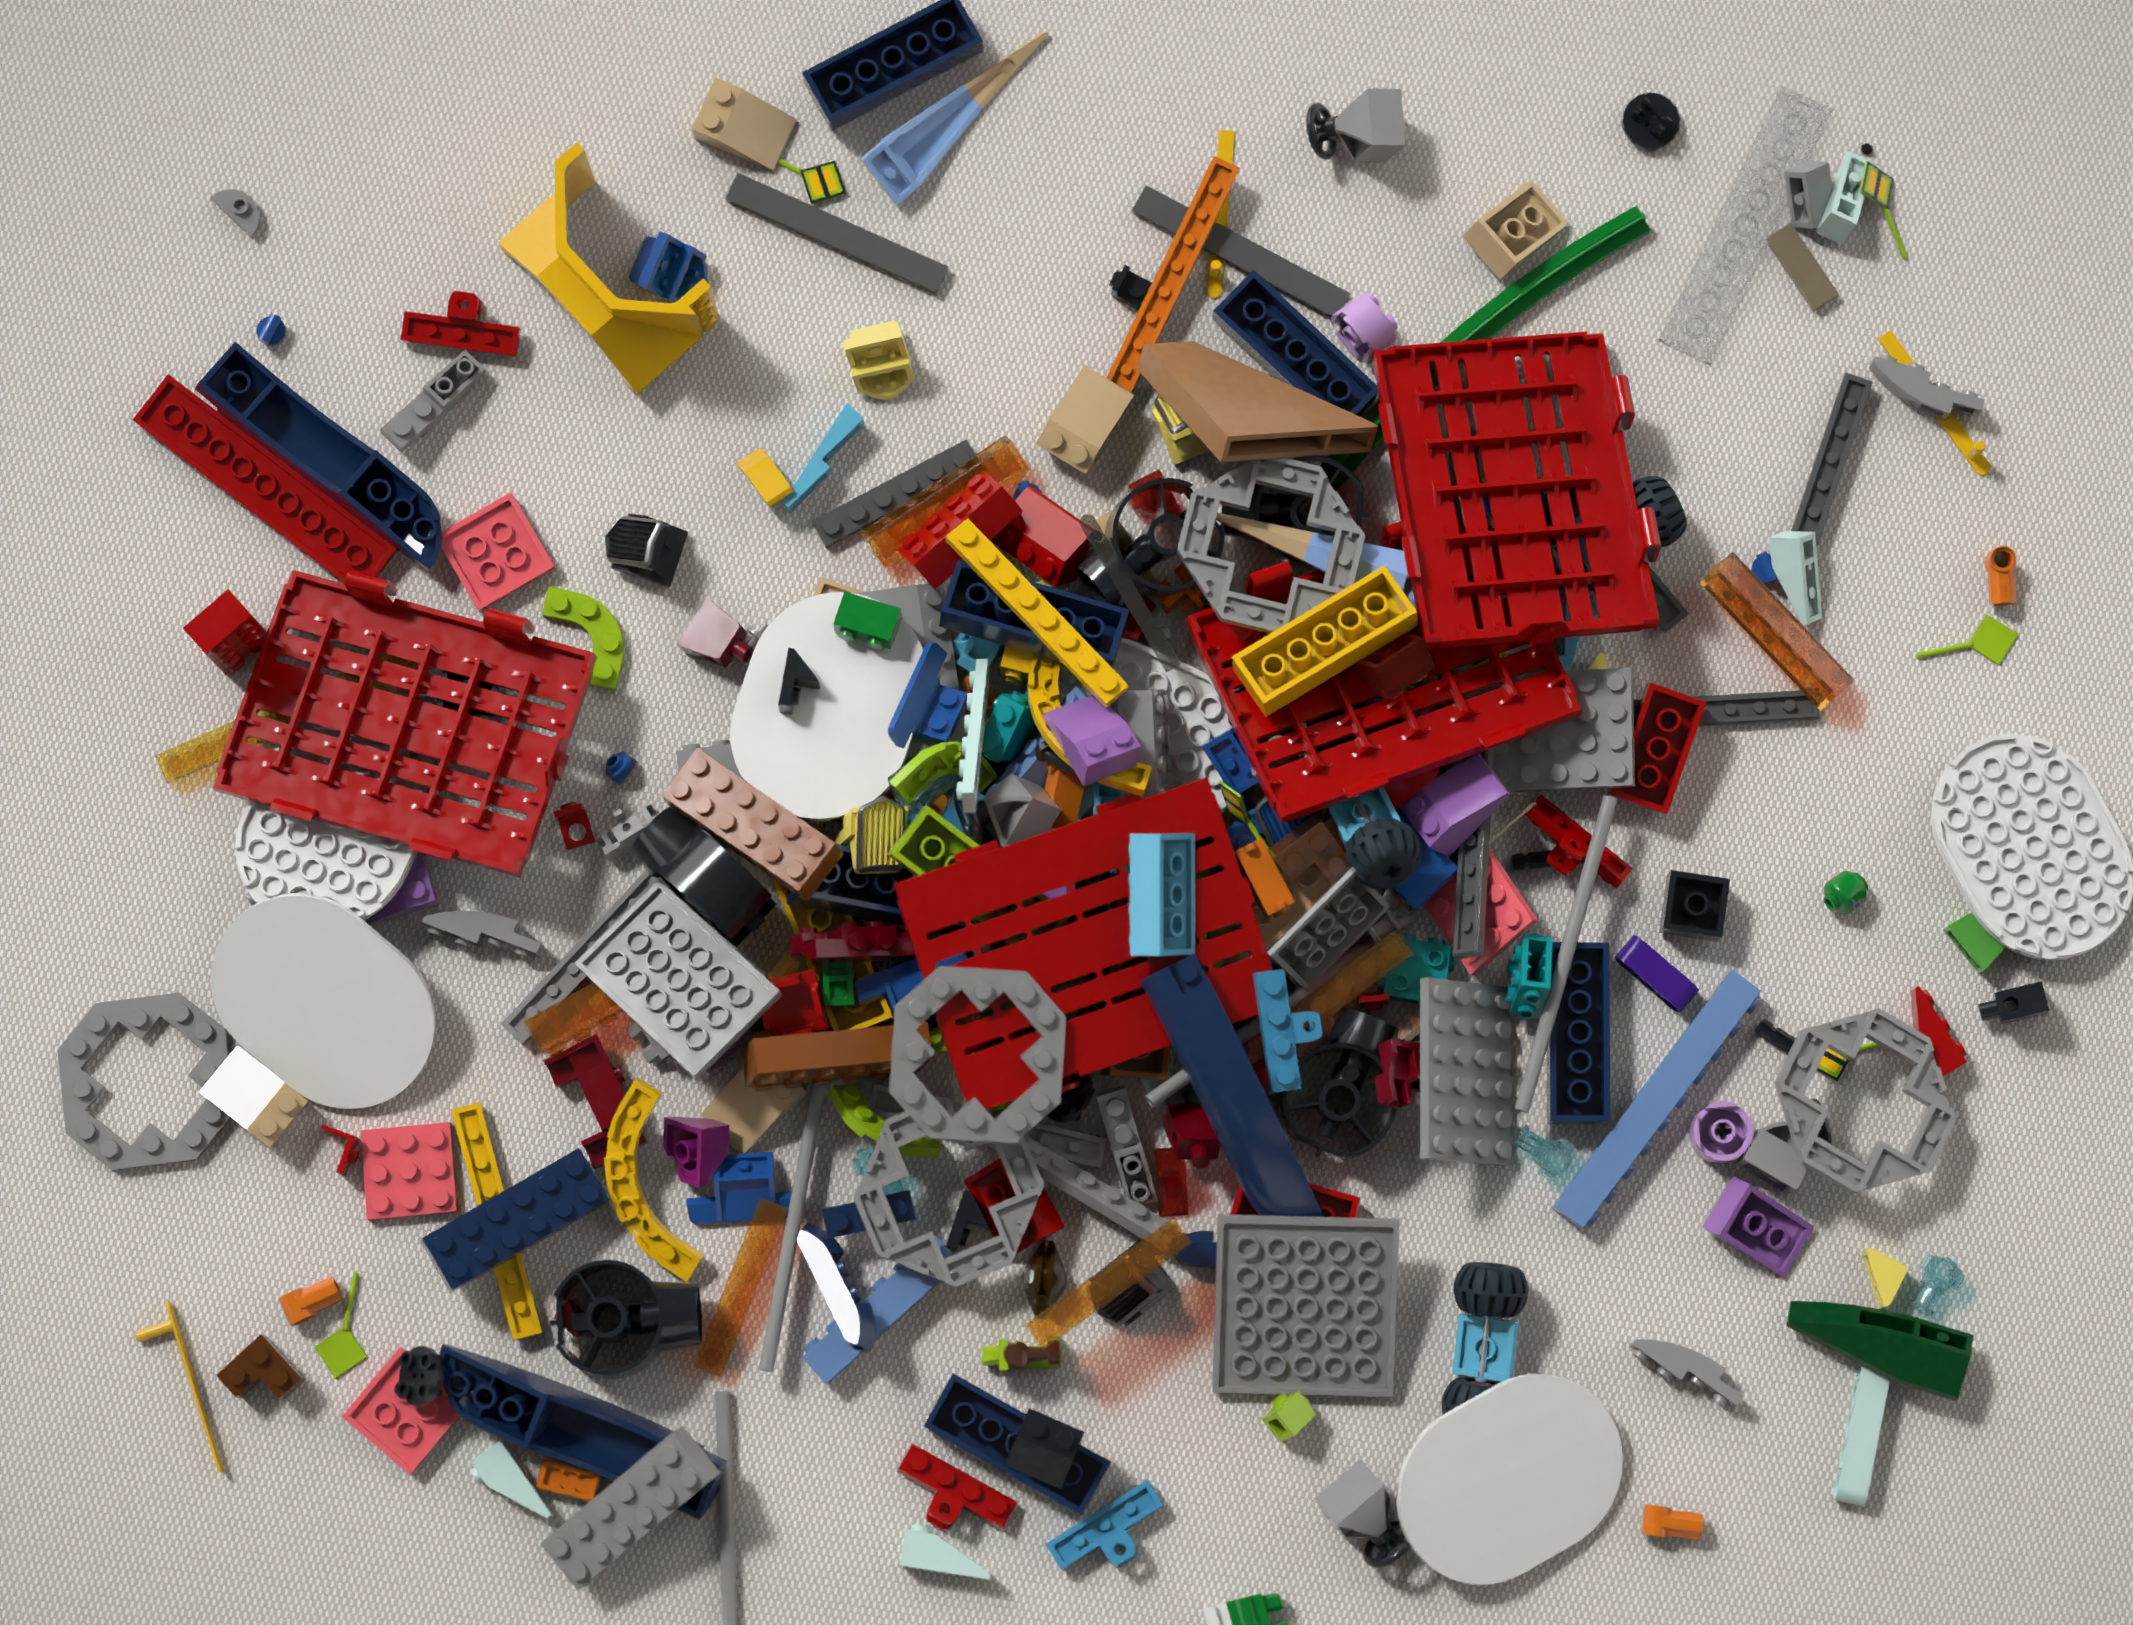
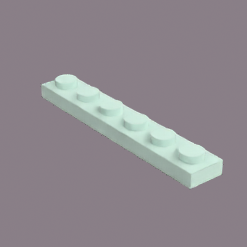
M976 659L975 671H970L969 686L970 689H973V693L967 694V710L970 711V715H965L964 730L965 733H968V737L962 738V755L966 756L965 759H960L959 775L963 778V782L957 783V800H962L964 813H976L990 686L988 659Z

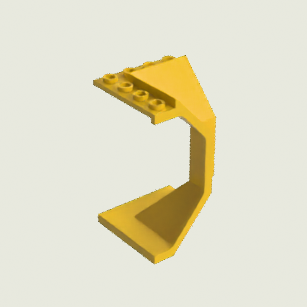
M576 142L555 160V193L501 239L498 244L508 258L512 256L545 286L595 341L621 374L624 384L631 392L635 391L638 394L703 337L702 331L707 332L712 329L718 322L716 318L719 317L712 288L704 278L674 303L617 298L569 247L567 242L568 206L596 183L586 152Z

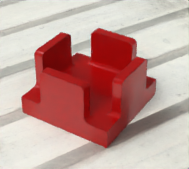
M815 968L768 979L782 994L761 1016L764 1029L769 1031L770 1037L814 1033L815 1031L830 1027Z

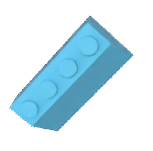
M1195 833L1130 834V955L1172 956L1194 954Z

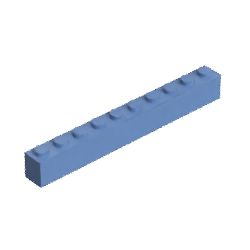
M1733 969L1726 975L1553 1205L1552 1209L1580 1230L1585 1225L1591 1227L1601 1214L1597 1209L1603 1201L1608 1204L1616 1195L1619 1189L1615 1185L1622 1177L1627 1180L1634 1171L1636 1165L1632 1162L1640 1153L1642 1156H1645L1654 1144L1651 1137L1657 1130L1661 1133L1672 1120L1668 1116L1674 1107L1678 1109L1682 1107L1690 1096L1686 1092L1692 1083L1698 1085L1708 1072L1704 1069L1708 1061L1711 1059L1715 1062L1722 1054L1725 1047L1721 1044L1726 1037L1730 1036L1733 1038L1743 1024L1739 1020L1744 1013L1747 1012L1750 1015L1758 1006L1760 1000L1756 997L1761 990Z

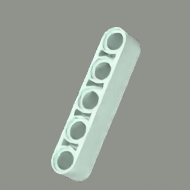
M1859 1363L1833 1499L1864 1506L1869 1492L1890 1379Z

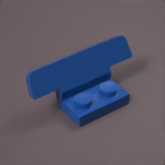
M938 643L926 644L888 726V735L897 747L905 748L911 733H913L915 738L934 744L949 742L967 704L968 693L940 685V680L937 676L948 653Z
M1235 690V691H1233V692H1234V693H1240L1241 691ZM1233 726L1202 745L1203 750L1224 783L1237 793H1241L1259 782L1252 778L1251 764Z
M964 952L938 961L936 968L939 966H949L968 958ZM915 958L859 978L855 983L859 1005L862 1006L887 997L892 1007L894 1018V1006L923 981V977ZM935 1013L931 1015L925 1022L931 1023L937 1021Z
M773 1152L728 1154L713 1174L715 1197L687 1198L689 1219L697 1225L787 1219L792 1191L775 1193Z

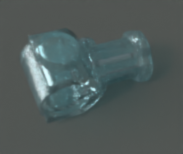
M1525 1124L1512 1147L1515 1149L1519 1147L1532 1155V1161L1539 1165L1540 1170L1538 1173L1553 1182L1559 1173L1570 1166L1571 1154L1574 1151L1575 1145L1562 1137L1558 1141L1553 1140L1549 1136L1543 1139L1531 1131L1529 1125ZM1557 1151L1563 1155L1564 1164L1562 1167H1554L1550 1163L1549 1156L1551 1152Z
M1928 1253L1920 1265V1269L1923 1270L1920 1282L1923 1285L1915 1299L1910 1300L1909 1305L1919 1312L1933 1317V1309L1941 1295L1946 1296L1951 1287L1957 1290L1963 1282L1965 1274L1962 1273L1963 1270L1958 1268L1954 1260L1948 1257L1933 1256ZM1939 1263L1945 1264L1949 1269V1276L1946 1280L1940 1279L1936 1274V1267Z

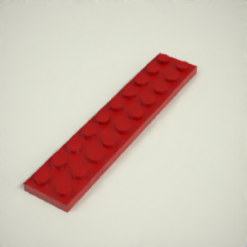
M167 374L132 419L344 583L349 570L378 577L398 552L397 548L171 375Z

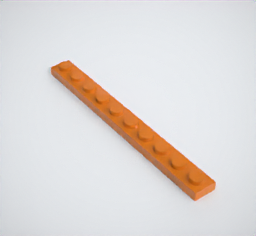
M1213 156L1106 377L1130 393H1133L1142 375L1137 370L1143 345L1158 342L1240 172V167Z

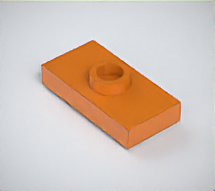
M543 1459L536 1488L591 1501L597 1496L601 1475L584 1468Z

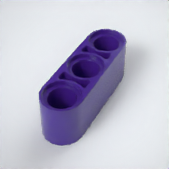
M1633 935L1614 957L1625 970L1677 1013H1681L1699 992L1698 987L1636 935Z

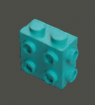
M1014 691L1013 694H1001L993 702L991 707L992 714L988 723L985 724L983 741L984 756L989 760L997 763L1003 760L1013 762L1022 752L1025 744L1039 731L1030 711L1028 691L1025 694Z
M1399 933L1398 937L1393 936L1390 944L1385 943L1382 960L1387 961L1386 973L1380 972L1378 990H1383V994H1389L1391 1000L1420 1004V978L1447 979L1448 971L1453 972L1455 957L1451 954L1452 946L1445 945L1446 941L1438 938H1428V941L1425 942L1416 940V935Z
M1537 933L1523 934L1519 945H1514L1512 960H1508L1506 976L1511 977V985H1507L1505 1002L1510 1003L1509 1015L1519 1016L1523 1019H1539L1551 988L1552 937H1545Z

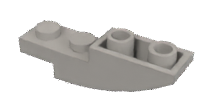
M464 350L424 385L423 391L381 428L380 433L400 452H403L419 436L423 438L469 392L486 372V369Z
M1888 355L1875 356L1870 363L1869 369L1885 387L1903 401L1930 415L1946 420L1951 410L1977 417L1983 409L1985 399L1978 398L1979 395L1975 392L1968 390L1957 392L1950 390L1949 385L1940 382L1929 384L1931 372L1925 371V367L1922 365L1897 363L1896 358Z
M449 911L424 916L422 919V923L428 927V933L441 938L445 934L456 937L455 943L470 949L472 944L480 947L484 936L488 937L487 943L503 948L504 944L515 947L514 953L528 959L531 958L532 954L540 957L544 947L541 942L517 934L521 924L517 920L501 915L477 911Z
M1121 1085L1095 1093L1125 1196L1142 1205L1158 1201L1125 1086Z
M1635 1339L1629 1344L1634 1349L1632 1354L1645 1364L1648 1361L1654 1363L1659 1367L1656 1372L1666 1380L1671 1382L1674 1378L1680 1381L1687 1373L1690 1375L1688 1381L1701 1390L1706 1387L1715 1393L1712 1398L1725 1408H1728L1729 1405L1737 1407L1744 1398L1743 1395L1720 1379L1726 1368L1697 1351L1658 1340Z

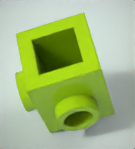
M1299 1391L1290 1395L1284 1392L1271 1402L1273 1408L1261 1419L1277 1440L1281 1442L1294 1437L1317 1414L1312 1409L1309 1400L1301 1395Z

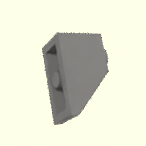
M1805 161L1784 171L1786 191L1793 227L1815 229L1819 225L1833 191L1829 162Z

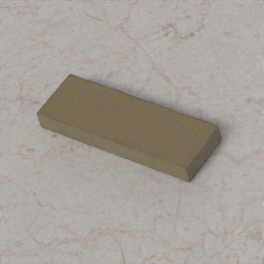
M1791 223L1766 238V243L1813 312L1838 297L1839 293Z

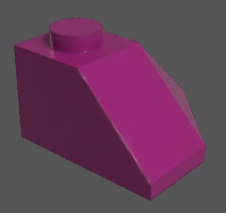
M664 1117L663 1147L668 1156L674 1157L679 1167L676 1173L681 1182L699 1188L705 1187L729 1154V1124L705 1118Z

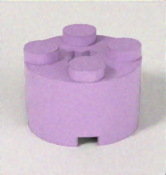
M1370 292L1365 295L1359 294L1331 316L1332 326L1337 323L1340 329L1336 333L1339 340L1356 358L1362 355L1364 357L1363 362H1368L1372 359L1374 350H1384L1395 341L1394 331L1398 328L1396 321L1391 315L1384 314L1379 308L1377 298Z
M1728 1101L1714 1102L1701 1109L1694 1116L1689 1128L1690 1143L1700 1158L1715 1164L1728 1163L1744 1154L1750 1146L1754 1133L1753 1124L1748 1114L1738 1105ZM1719 1125H1721L1722 1130L1728 1133L1722 1140L1719 1135H1715V1130L1719 1128Z

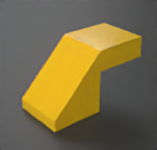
M761 447L736 463L768 507H771L793 492L787 480Z

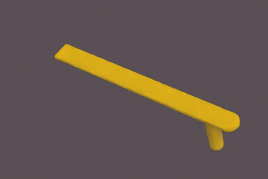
M1219 130L1217 157L1232 164L1235 131ZM1230 193L1216 220L1217 223L1226 228ZM1209 253L1206 293L1210 298H1218L1222 293L1224 261Z
M1891 330L1878 338V341L1889 356L1897 359V363L1904 365L1915 363ZM1952 412L1946 420L1934 416L1974 471L1980 476L1987 475L1990 472L1991 466L1982 454L1986 448L1983 441L1974 443Z
M168 1300L165 1304L170 1320L138 1330L135 1333V1337L138 1342H143L174 1331L217 1471L224 1472L171 1302Z

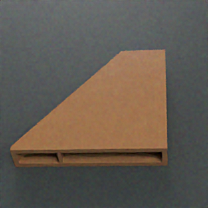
M1194 341L1143 345L1137 370L1220 462L1371 451L1378 428L1373 422Z

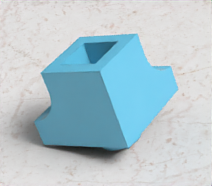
M960 633L952 643L953 651L960 655L957 664L968 671H975L976 659H988L990 669L999 658L1005 646Z

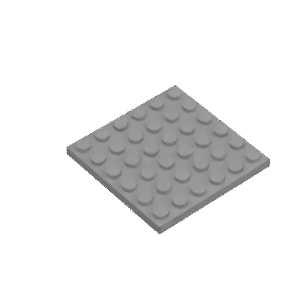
M1218 1214L1212 1392L1282 1394L1285 1392L1286 1394H1292L1299 1391L1301 1395L1393 1397L1399 1219Z

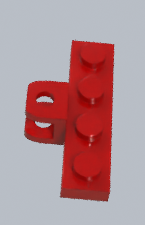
M453 291L448 302L447 317L404 311L400 340L517 357L521 328L480 322V298L474 293ZM468 301V307L461 309L462 303Z
M1540 794L1534 801L1537 804L1525 816L1557 842V845L1547 856V862L1562 875L1568 876L1576 869L1580 862L1584 864L1592 835ZM1605 846L1597 874L1600 875L1603 881L1617 889L1633 868ZM1558 859L1563 861L1565 865L1561 864Z
M913 1443L897 1470L901 1475L936 1493L927 1510L926 1521L943 1531H948L954 1525L962 1509L1003 1530L1017 1504V1501Z

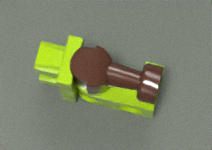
M1048 1337L1047 1346H1027L1020 1341L1010 1344L1008 1339H999L998 1346H982V1362L984 1366H999L1001 1372H1010V1366L1014 1369L1061 1368L1060 1337Z

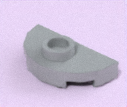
M227 189L219 191L210 197L252 239L254 238L260 227V211L251 196L241 190Z

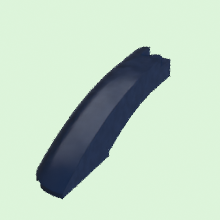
M234 342L199 381L195 390L212 403L221 415L397 548V551L426 570H429L434 564L442 544L441 518L429 495L381 453L373 450L324 415L275 376L238 343Z
M1195 953L1141 980L1140 983L1252 1208L1259 1215L1324 1217L1272 1105Z
M442 1344L439 1357L443 1366L442 1384L448 1396L446 1399L451 1407L466 1421L525 1450L530 1449L560 1459L615 1481L674 1432L638 1414L552 1379L447 1344ZM696 1442L721 1472L677 1509L699 1520L708 1511L719 1491L720 1485L718 1484L728 1461L704 1450L705 1446Z

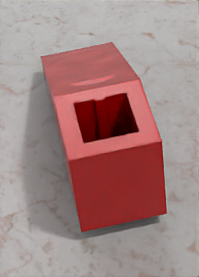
M1917 986L1910 991L1913 1028L1931 1038L1934 1048L1932 1052L1937 1068L1940 1067L1942 1075L1945 1076L1965 1064L1967 1061L1964 1056L1967 1054L1962 1044L1958 1040L1954 1041L1948 1031L1951 1028L1943 1015L1938 1016L1932 1007L1935 1003L1930 993L1926 989L1922 991L1920 986Z

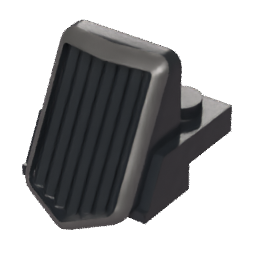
M628 513V516L619 518L605 536L606 558L612 563L610 569L635 578H643L667 588L671 587L688 531L645 515Z
M1140 1240L1089 1279L1092 1283L1089 1292L1095 1313L1114 1324H1124L1126 1327L1176 1288V1285Z

